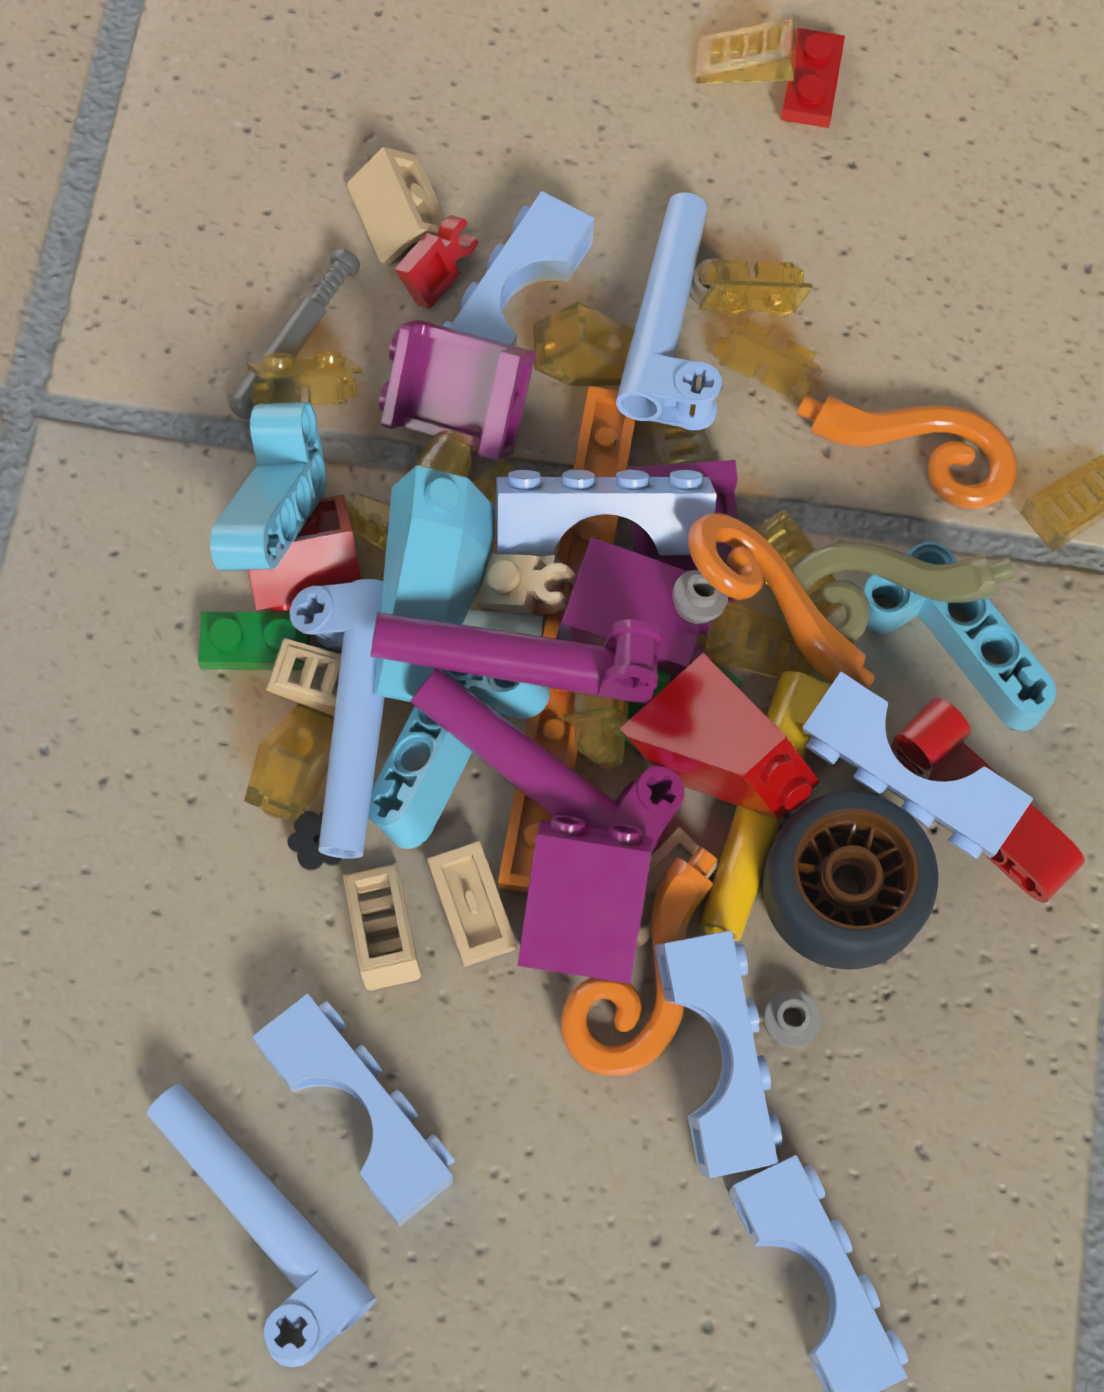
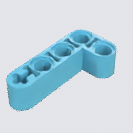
M311 403L257 404L253 407L250 418V431L257 466L212 527L210 550L213 564L217 570L275 569L322 499L326 487V470L316 415Z
M936 542L921 543L905 553L933 564H949L958 561L950 550ZM873 574L867 579L863 592L866 594L870 604L869 622L866 627L868 631L876 634H887L918 615L1004 724L1017 731H1027L1036 727L1042 721L1054 703L1056 685L1049 673L988 598L966 603L935 601ZM877 595L889 597L894 601L896 607L892 609L880 607L874 602L872 597ZM960 609L968 614L971 621H957L950 616L948 610ZM992 650L997 652L1002 657L1004 663L993 664L988 662L983 657L981 651ZM1028 696L1032 698V699H1028V700H1026V701H1024V702H1022V701L1020 700V699H1025V698H1027Z
M443 670L498 713L519 719L533 717L545 708L550 698V688ZM414 706L372 788L369 819L398 847L411 849L421 845L432 833L472 751Z

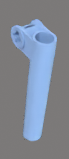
M682 192L675 194L668 202L626 359L616 405L622 414L635 420L654 421L698 431L710 426L716 418L717 403L715 399L721 391L722 377L718 370L708 363L675 358L708 211L706 202L698 195ZM698 376L702 377L700 389L695 388ZM691 404H696L694 416L689 414Z
M361 579L352 583L307 587L297 594L290 608V620L295 628L304 634H315L317 641L329 650L342 649L318 849L322 854L337 858H360L363 856L385 699V697L373 695L376 658L370 657L377 612H381L383 581Z
M182 1083L170 1087L153 1102L146 1115L296 1288V1291L267 1318L264 1327V1339L272 1359L281 1366L290 1368L303 1366L311 1361L336 1336L344 1333L372 1307L377 1297ZM285 1324L292 1329L304 1325L305 1327L302 1331L304 1345L297 1349L295 1345L289 1343L281 1348L279 1345L282 1342V1336L279 1329Z

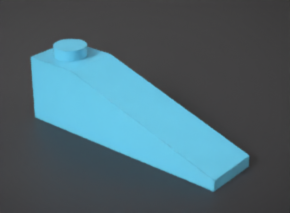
M416 465L392 487L381 613L463 625L482 582L490 553L493 550L496 507L468 478ZM376 658L373 695L410 702L435 668Z

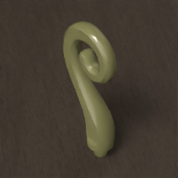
M859 542L835 543L818 548L808 553L791 567L807 593L810 587L822 577L840 571L856 570L879 576L926 598L948 603H966L996 596L998 592L995 584L1016 578L1010 557L988 564L985 554L949 564H933L891 548ZM837 580L827 583L822 590L823 599L829 603H841L846 608L844 622L834 628L853 644L864 633L869 622L870 604L868 598L861 588L851 581ZM777 601V614L780 623L786 633L793 639Z

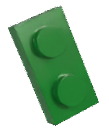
M201 612L198 663L201 669L272 670L284 638L310 645V634H304L293 626L290 620V613ZM295 658L291 671H302L305 661Z

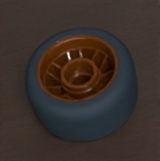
M863 792L831 793L803 805L788 818L777 833L763 870L762 888L764 903L768 916L778 934L793 950L817 964L835 969L868 968L889 960L901 952L926 923L937 896L938 864L932 844L924 830L911 815L898 805L882 797ZM847 876L853 879L858 885L859 895H850L841 891L835 885L833 878Z

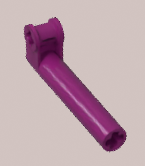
M377 612L370 657L647 704L651 701L653 691L658 683V661L655 653L662 642L663 629L654 623L643 620H621L612 625V629L602 646Z
M435 668L410 700L414 706L552 816L565 815L577 817L586 822L585 827L608 830L609 825L612 824L637 827L643 831L642 836L653 838V851L660 839L661 833L683 802L684 786L681 778L673 770L662 766H655L644 771L637 780L630 782L622 790L615 801L442 669ZM651 793L654 795L652 801L649 799Z

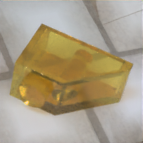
M577 301L533 323L534 351L536 352L534 370L568 386H620L634 329Z
M299 703L260 743L244 802L261 808L265 814L271 817L288 819L295 822L315 799L328 771L334 716Z

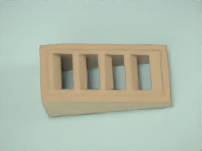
M284 638L266 691L334 716L337 696L332 695V691L340 672L341 654ZM295 658L305 661L298 684L288 682ZM317 666L326 669L319 691L310 688Z
M394 863L343 875L359 968L365 988L372 991L420 979L421 973L398 864ZM391 888L392 895L360 902L359 895ZM395 910L396 915L364 922L363 917ZM394 933L400 934L398 938L372 944L368 943V939Z

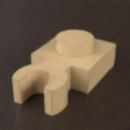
M490 553L476 603L485 611L533 615L537 600H542L554 610H563L567 608L569 600L561 592H556L554 589L563 581L576 582L577 575L565 564L552 563L546 565L538 556Z

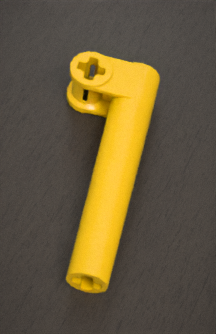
M786 671L782 672L779 677L767 717L789 739L804 759L807 751L806 745L811 738L803 734V726L832 684L822 682L805 673ZM740 806L736 807L718 862L719 867L716 869L712 881L713 886L709 890L698 924L699 928L704 932L712 934L732 930L734 941L741 940L763 877L765 861L779 831L783 817L777 820Z

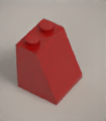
M704 653L620 728L653 767L662 766L673 770L681 778L684 787L777 820L782 818L788 811L795 810L803 805L809 798L812 789L820 783L789 739Z

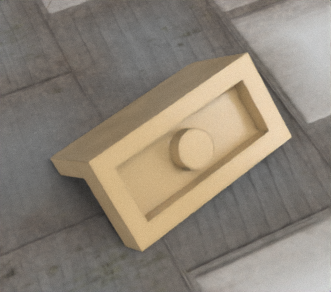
M382 147L347 183V188L381 263L391 264L410 245L418 243L426 233L438 236L439 227L446 217L418 155Z

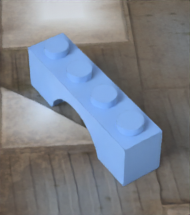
M541 191L531 207L524 205L517 214L512 227L513 234L505 245L499 243L492 251L486 266L487 272L480 283L472 282L467 288L460 304L461 311L453 323L446 321L442 326L517 346V334L508 325L503 315L506 304L518 291L528 285L542 281L568 282L593 245L594 217Z
M532 470L511 471L508 473V477H496L495 541L497 554L552 555L560 538L574 524L591 516L612 514L626 517L644 528L652 538L659 555H691L688 546L690 527L700 517L715 513L716 492L709 477H702L701 473L692 470L673 471L670 473V477H649L648 473L639 470H623L617 472L616 477H595L594 473L585 470H569L564 472L562 477H541L540 473Z
M840 672L803 726V734L811 738L806 747L833 765L838 758H841L856 768L857 771L853 778L875 794L881 796L885 789L904 800L905 802L901 808L925 827L929 828L931 823L935 821L952 832L948 842L973 859L977 860L981 852L989 858L995 856L1033 798L985 766L970 776L948 782L931 781L910 772L897 760L886 737L885 719L888 702L843 672Z
M731 930L654 945L665 1002L685 1006L703 1017L713 1029L721 1049L722 1067L717 1086L709 1099L701 1107L688 1115L699 1174L713 1178L778 1164L776 1149L782 1147V1133L776 1114H768L764 1091L770 1090L771 1079L765 1057L763 1055L757 1056L753 1033L759 1032V1018L753 999L745 998L741 976L747 975L748 963L742 942L740 940L734 941Z
M307 993L252 1036L258 1049L292 1092L309 1087H331L348 1093L365 1108L372 1121L373 1141L360 1176L364 1184L398 1227H400L454 1183L453 1175L448 1167L455 1161L434 1134L425 1140L411 1122L418 1117V1114L403 1094L396 1089L389 1095L375 1077L383 1071L366 1048L360 1045L353 1051L340 1033L347 1026L335 1009L327 1001L317 1006Z
M797 1155L733 1185L728 1194L754 1247H780L800 1255L814 1267L824 1283L829 1301L828 1322L820 1342L808 1355L824 1391L880 1392L908 1378L902 1365L908 1363L906 1351L893 1329L884 1331L874 1309L880 1307L877 1293L864 1273L859 1276L856 1275L846 1255L853 1251L851 1242L838 1219L829 1221L819 1201L825 1197L824 1188L811 1165L802 1167Z

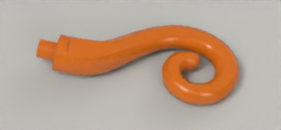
M805 395L796 413L814 422L811 433L833 443L850 447H871L931 433L950 434L971 442L985 454L990 467L988 475L979 484L967 485L960 483L954 479L950 472L952 465L967 466L974 461L976 452L971 445L956 441L947 442L932 452L928 462L927 475L931 488L942 500L955 507L976 510L989 507L1003 499L1016 481L1017 460L1013 446L1008 438L991 421L967 409L954 406L928 405L872 412L855 407L831 395H828L824 404Z
M722 513L706 514L692 524L688 533V546L691 557L702 576L715 589L736 600L748 599L761 589L764 576L777 598L798 649L812 667L832 683L839 673L843 672L868 689L875 679V675L863 666L866 654L826 620L814 605L787 562L760 533L741 520ZM717 542L725 543L734 548L728 554L726 560L732 569L720 558L717 551Z
M699 846L687 863L680 858H676L657 890L651 914V935L657 994L654 1010L642 1031L624 1045L608 1046L594 1038L588 1029V1012L594 1002L600 999H608L616 1004L613 1022L617 1030L627 1032L634 1028L640 1018L642 1005L640 997L632 984L589 978L581 982L567 998L561 1016V1035L569 1054L585 1070L602 1076H623L634 1073L654 1061L667 1048L675 1036L682 1020L684 1006L665 1002L654 945L686 939L690 918L713 886V883L705 876L718 859L704 848Z

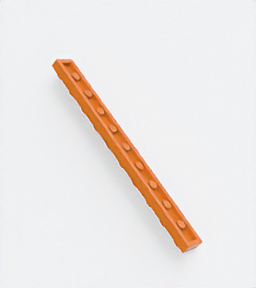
M588 386L573 470L590 471L595 474V477H616L617 472L627 470L636 420L625 416L617 408V390ZM612 514L595 515L574 524L561 537L557 558L577 575L591 537L614 545L619 516ZM563 581L561 582L560 592L569 600L575 582ZM565 609L559 610L555 614H547L543 637H556ZM550 688V698L547 705L540 713L528 718L525 733L575 771L588 695ZM516 786L499 873L498 888L528 893L540 821H551L553 816Z

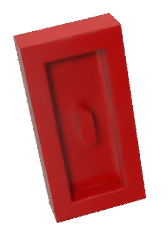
M797 27L781 120L829 128L845 35Z

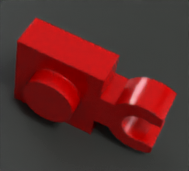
M453 215L445 218L439 227L438 236L426 233L395 268L417 305L431 309L461 274L455 262L460 257L471 255L478 245L477 238L465 234L459 237L461 230L468 224L466 219Z

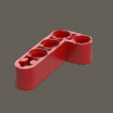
M935 697L895 736L890 746L897 760L906 769L919 777L931 781L948 782L970 776L984 766L999 775L965 744L971 730L969 723L955 706L942 698ZM1031 803L996 855L991 858L986 856L1025 893L1043 903L1048 902L1085 862L1082 852L1075 843Z

